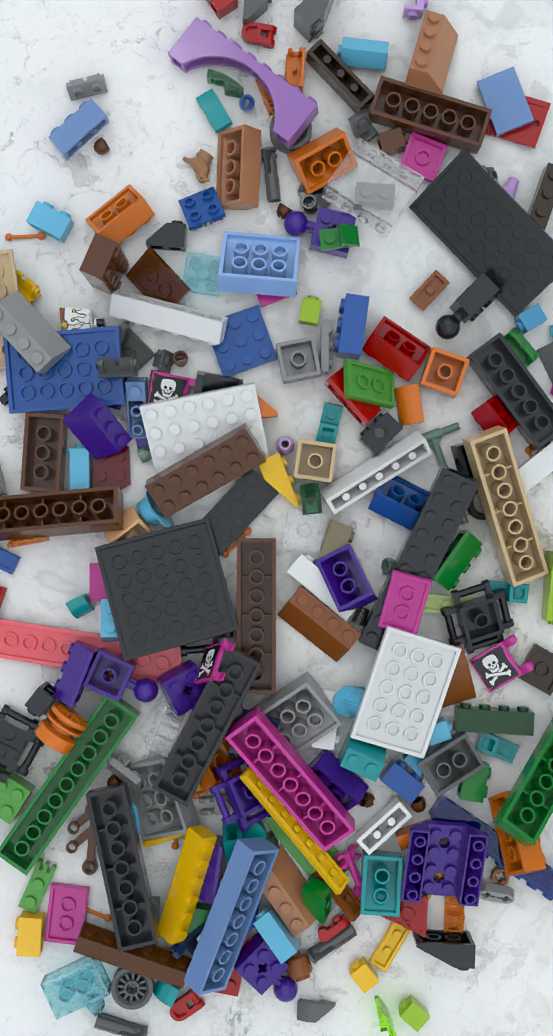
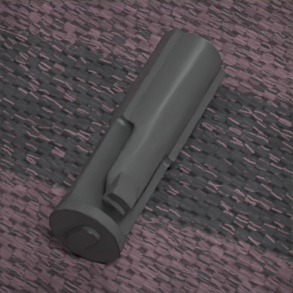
M276 147L261 149L265 169L267 201L270 203L281 201L276 165Z
M350 922L346 928L327 942L320 941L307 949L308 957L316 964L333 950L338 949L357 936V932Z
M102 1012L98 1013L94 1026L96 1029L121 1036H147L148 1026Z

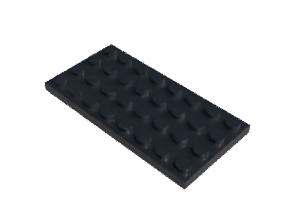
M465 148L409 206L422 222L477 278L484 273L500 289L496 293L497 299L514 317L553 282V239Z

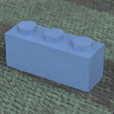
M90 98L88 101H84L74 114L68 115L60 127H55L51 131L49 139L68 160L109 123V119L102 109Z

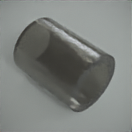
M364 607L356 609L352 622L364 626L370 610Z

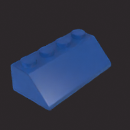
M395 476L376 489L368 509L410 530L428 491Z

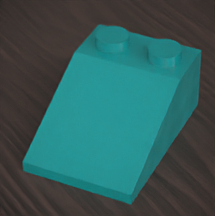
M362 849L361 915L399 917L403 865L401 852L374 850L368 855Z

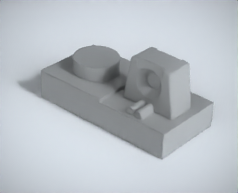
M124 753L116 758L111 756L107 761V769L123 782L127 781L128 786L137 792L141 787L142 779L138 772L127 768L131 763V759Z

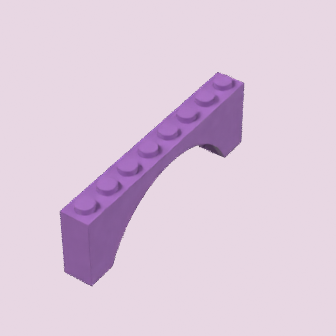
M196 17L168 52L171 62L185 73L199 67L223 65L239 69L255 78L265 88L274 105V137L289 149H291L319 113L318 104L314 98L302 94L300 88L296 85L291 86L282 75H276L267 64L258 62L252 53L243 51L237 42L229 41L223 32L214 30L206 20L202 21Z

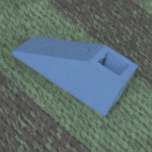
M128 377L125 382L128 432L132 439H147L140 405L147 404L149 394L148 377Z

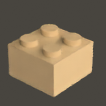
M299 439L293 478L332 483L337 444Z

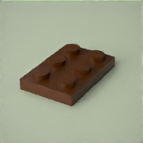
M152 247L144 252L125 275L144 296L174 304H179L191 290Z

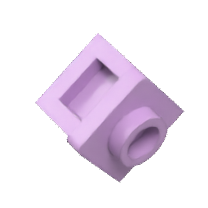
M416 0L415 6L405 5L403 17H407L409 20L421 19L424 8L428 6V0Z

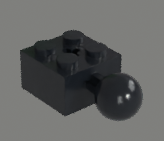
M484 273L452 303L449 308L454 313L452 315H443L437 320L435 329L439 337L446 340L456 337L460 331V323L462 321L464 323L468 320L473 322L484 311L482 307L486 309L498 297L496 293L500 289Z

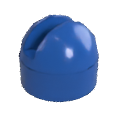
M243 95L239 101V106L243 111L249 112L254 108L255 100L251 95ZM246 100H249L250 102L245 108L243 105L245 104Z

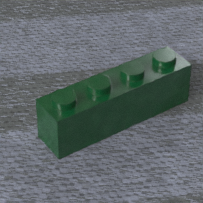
M460 703V706L454 705L453 728L456 732L533 736L535 713L527 706H517V709H513L508 705H498V708L491 707L490 704H479V707L471 706V703Z

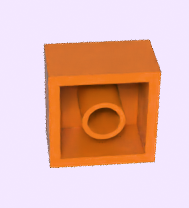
M433 347L424 366L419 387L454 399L458 396L470 359Z

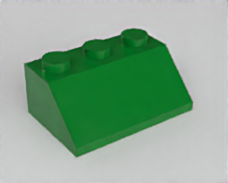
M460 530L450 544L433 581L448 591L451 588L454 589L460 581L458 578L461 573L465 574L470 568L471 564L469 562L482 551L480 547L483 543L469 531Z

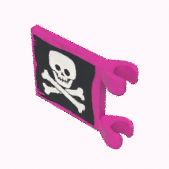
M152 371L147 403L187 396L189 386L194 388L196 379Z
M514 634L469 660L490 693L534 669L532 661H527L519 667L507 648L517 642Z
M223 639L220 643L206 646L194 683L201 684L214 680L224 681L226 673L218 672V668L224 651H233L235 643H230L227 639Z

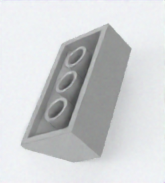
M19 291L0 299V333L38 373L44 375L72 347Z

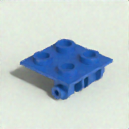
M214 187L178 200L190 231L193 229L196 231V229L203 227L202 224L206 227V222H209L211 225V220L216 222L226 217Z

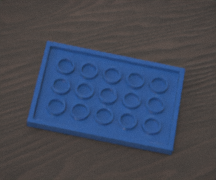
M119 326L57 331L72 348L44 375L38 373L3 336L9 414L74 409L90 393L103 400L107 406L126 405L124 377L98 378L100 367H97V360L101 359V357L115 358L116 363H119L118 359L122 357Z

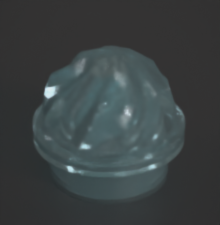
M95 995L88 999L85 1006L96 1017L102 1013L105 1001L103 997Z

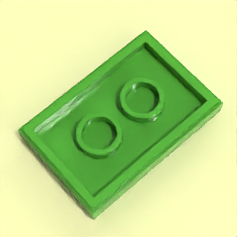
M349 359L343 361L344 398L389 409L395 407L393 371Z

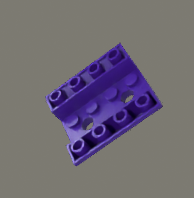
M426 820L410 828L401 901L420 903L422 894L456 897L458 904L461 906L478 907L489 835L466 823ZM442 838L449 839L446 844L439 843ZM437 873L444 874L440 879L434 878Z

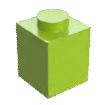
M303 297L299 324L317 327L322 304L318 297Z
M411 994L407 999L404 998L400 1002L398 1008L400 1017L418 1032L430 1019L428 1009Z

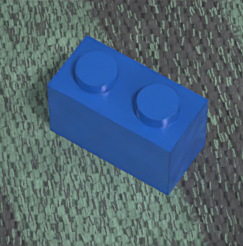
M392 759L379 775L380 781L408 803L412 804L425 787L422 782L423 778L419 777L415 771L413 773L408 771V766L400 759L398 762Z

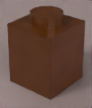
M401 127L378 133L377 143L382 158L404 152L406 144H408L405 132L402 133Z

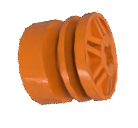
M55 702L51 707L52 710L47 712L49 720L43 719L35 729V734L43 743L55 751L69 754L76 744L74 736L81 737L82 731L87 729L88 723L72 708Z

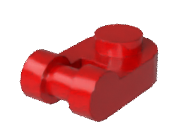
M248 22L242 27V38L248 44L273 49L275 45V40L273 39L274 35H276L277 27L269 24ZM261 32L266 33V38L261 37Z
M337 914L332 918V922L329 925H321L318 928V938L321 942H327L349 925L350 920L345 914Z
M189 989L184 995L175 1000L172 1008L170 1007V1016L175 1021H183L202 1009L206 1003L192 989ZM192 1000L194 1004L189 1006L187 1002Z

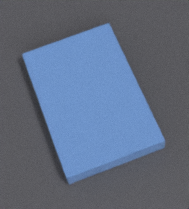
M514 66L477 81L485 107L492 109L490 120L497 137L534 122Z

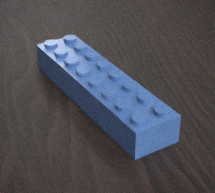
M264 837L237 839L231 858L227 863L226 871L220 882L218 892L213 900V905L207 916L205 926L200 934V939L193 952L192 960L184 978V982L198 996L225 990L280 850Z

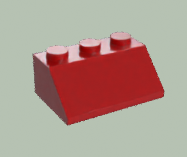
M384 316L364 344L362 351L409 382L421 366L431 347Z
M343 367L326 380V387L362 427L381 411L380 406L344 398Z

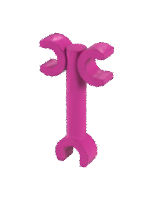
M351 844L343 854L338 853L333 858L338 861L342 859L341 864L338 865L341 869H345L348 866L355 883L354 895L361 898V878L353 859H360L362 854L358 852L354 854L355 849L359 846Z

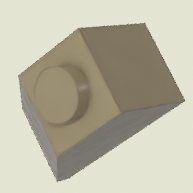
M330 520L318 556L324 557L344 547L348 542L352 543L355 532L352 531L353 527Z

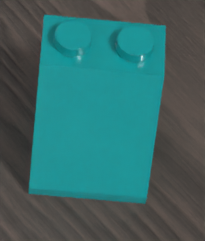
M352 723L338 753L339 764L341 767L376 782L385 763L387 748L351 738L349 735L353 726Z

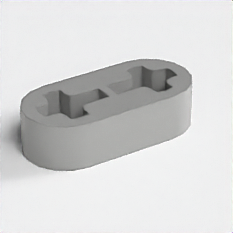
M482 882L479 898L509 904L514 901V889L509 886Z

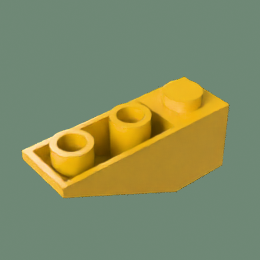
M279 453L266 457V462L259 465L264 480L298 508V503L301 502L298 491L294 492L291 486L295 484L291 473L288 475L286 473L285 467L288 465L285 457H280Z

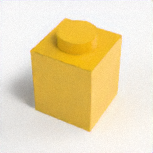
M364 956L360 959H355L350 964V976L364 994L379 982L378 973Z

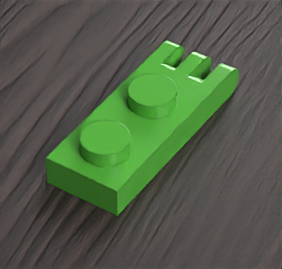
M39 858L18 905V907L36 914L57 867V865L53 864L51 871L47 870L50 864L48 861H46L44 867H41L43 863L41 858Z

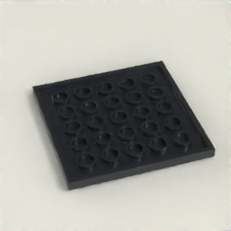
M208 517L94 547L124 662L239 630Z

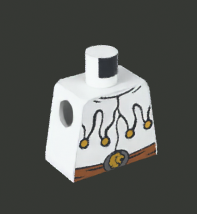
M59 307L62 331L106 327L105 318H94V313L91 309Z

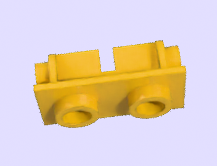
M17 270L20 293L31 303L42 295L40 293L41 289H39V285L29 278H26L24 281V274Z

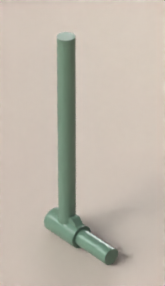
M458 422L421 434L426 439L428 445H432L440 467L441 464L447 466L439 442L444 435L460 429ZM465 515L461 521L462 525L469 523Z

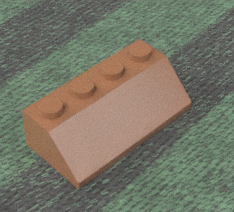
M426 10L404 85L442 95L458 38L457 32L445 15Z
M246 124L218 133L216 193L224 210H249L259 207L261 130Z
M281 845L279 846L280 850L263 893L293 937L309 928L316 918L303 904L301 890L303 885L308 882Z

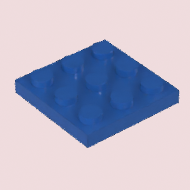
M259 305L224 316L228 317L224 340L219 345H212L223 376L230 377L277 360Z

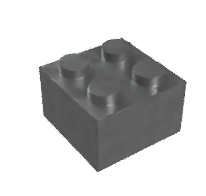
M314 336L276 343L283 384L321 377Z

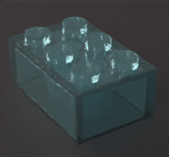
M87 956L46 974L40 984L56 1020L109 996L111 992V980L102 961Z

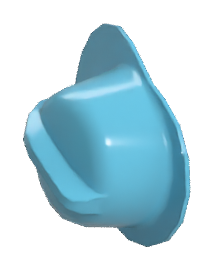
M146 491V497L136 504L142 519L149 524L162 523L167 528L173 527L174 522L171 516L165 518L149 492Z
M346 686L339 689L333 699L335 711L344 717H356L365 688Z

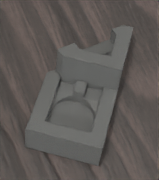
M300 998L297 1002V1020L316 1023L336 1006V1002L323 999L316 1002Z

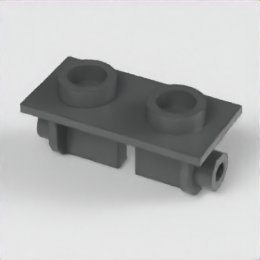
M158 349L157 353L155 352L152 366L158 367V371L151 370L148 383L151 382L152 371L170 374L174 363V353L165 349Z
M101 357V359L97 360V367H100L98 378L137 377L140 363L134 357H119V363H116L115 358Z

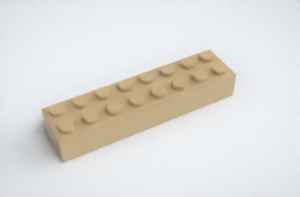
M495 426L463 438V445L473 477L480 484L477 489L505 582L516 587L549 574L507 428Z

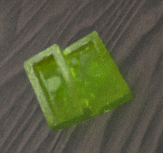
M378 995L374 996L381 1032L388 1031L389 1036H397L395 1025L387 1006Z

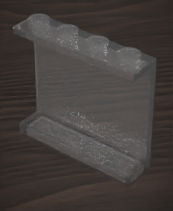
M358 138L326 183L321 197L341 208L345 213L359 219L360 222L374 228L378 233L388 237L393 225L413 195L419 191L425 177L363 139Z

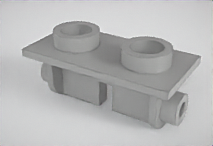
M97 73L96 75L88 76L87 81L80 78L69 80V83H66L71 101L108 92L104 74L100 75Z

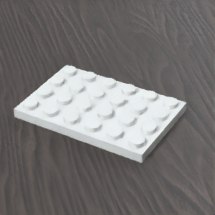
M254 382L140 405L141 416L156 474L244 423L247 424L265 453V457L270 456Z
M387 625L349 736L353 739L424 759L462 649Z

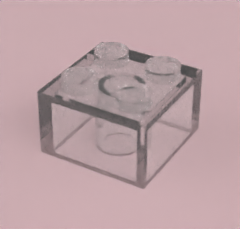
M288 508L282 546L320 553L327 515Z
M166 706L162 710L158 709L152 721V724L155 726L150 728L144 741L147 742L145 749L168 757L185 714L178 717L171 708Z

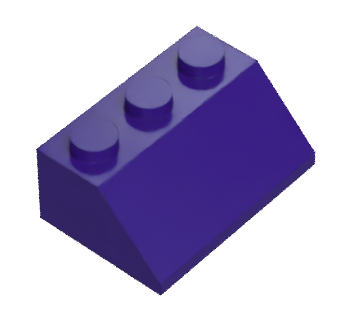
M91 393L62 420L95 460L119 453L132 440L103 400Z
M350 543L315 561L338 612L362 608L378 600Z
M77 640L75 644L71 643L68 654L70 656L68 662L64 661L60 672H63L62 677L57 679L53 690L56 691L54 697L70 708H73L81 698L85 688L83 683L100 649L99 647L81 640Z
M327 749L319 753L309 764L310 768L347 811L361 802L369 788L354 772L341 767L338 758Z
M216 835V843L198 898L210 905H213L218 889L223 853V836Z

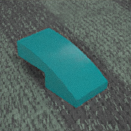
M213 89L196 97L198 105L206 115L215 133L233 124Z
M329 402L324 403L316 441L335 444L343 410L342 405Z
M488 580L492 592L501 588L506 589L507 596L505 597L507 602L527 604L529 584L513 587L503 581Z
M482 733L476 746L477 750L490 756H495L510 764L513 763L519 745L490 733Z

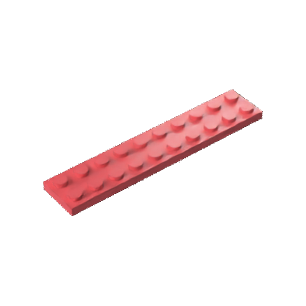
M0 618V658L62 667L64 661L68 662L70 656L68 650L71 643L75 644L77 640L84 641L100 649L103 647L122 656L119 641L103 642L101 634ZM180 646L133 659L132 661L136 662L137 665L131 677L137 680L151 678L158 683L156 678L182 663ZM111 670L107 672L109 675L114 676Z

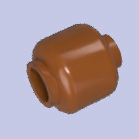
M298 950L286 960L289 965L287 968L290 979L296 982L309 978L313 970L308 954L300 953V950Z

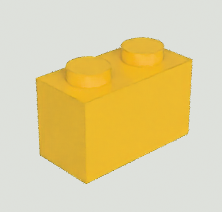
M23 911L16 918L15 929L18 930V936L14 940V949H17L16 956L40 957L44 948L46 912H36L34 914L29 911Z

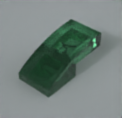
M208 69V84L224 87V93L227 96L241 98L244 95V88L234 79L221 72Z

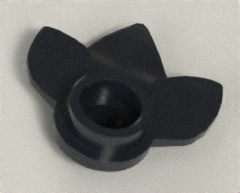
M301 184L298 188V195L301 199L300 207L307 214L316 212L319 207H329L335 199L334 194L327 193L326 185L311 194H307ZM308 203H313L311 207H307Z

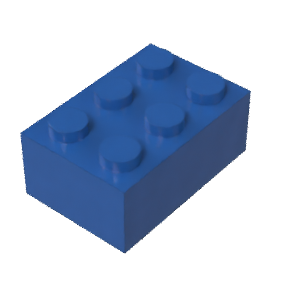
M346 293L345 299L341 298L339 314H342V318H338L336 333H339V337H336L333 352H337L336 357L352 360L360 359L370 296Z

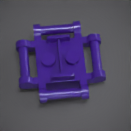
M239 757L225 765L215 767V772L221 782L209 787V790L214 795L223 818L221 820L223 825L237 820L239 830L245 832L253 824L266 817L270 818L271 815L264 808V810L252 817L245 818L263 806L239 778L246 769L228 777L227 772L246 763L242 757ZM222 789L225 790L234 812L232 814L228 811L220 791Z

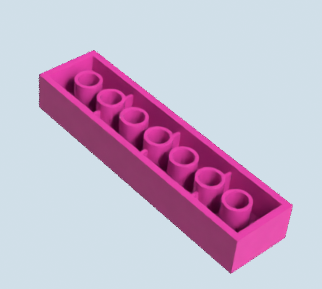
M258 706L229 727L225 739L324 852L355 831V819Z

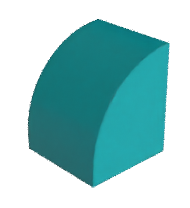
M87 593L65 603L76 619L95 610Z
M260 820L250 826L249 830L243 832L244 839L267 837V829L264 823Z
M157 980L153 993L159 1001L172 1008L181 988Z

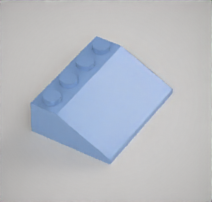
M224 231L218 272V291L296 297L301 237Z

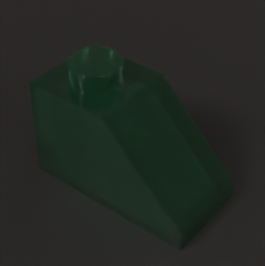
M319 483L299 485L303 515L322 513Z

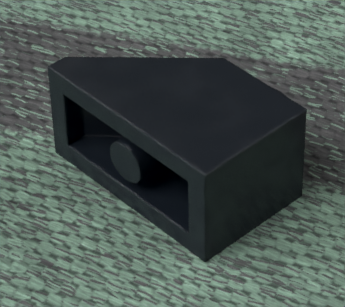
M177 220L164 224L146 240L147 248L152 247L156 250L186 252V224Z

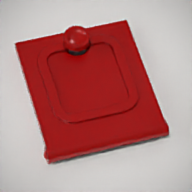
M525 96L533 119L536 121L497 137L489 119L485 134L535 148L551 103Z

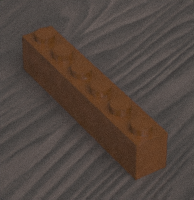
M83 922L73 950L75 953L182 989L185 985L184 978L187 968L192 958L184 955L179 959H175L172 956V951L155 945L119 952L114 931L87 922Z

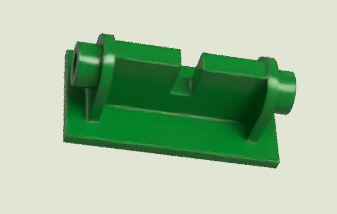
M516 327L504 336L526 367L540 356Z

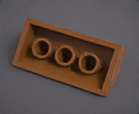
M302 585L299 586L277 614L336 662L351 649L362 635L356 628L342 619Z

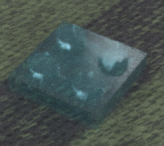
M187 251L183 281L191 289L189 292L220 297V291H218L219 256Z

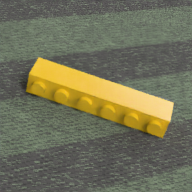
M204 825L188 827L159 922L160 935L170 945L180 943L187 937L217 836Z

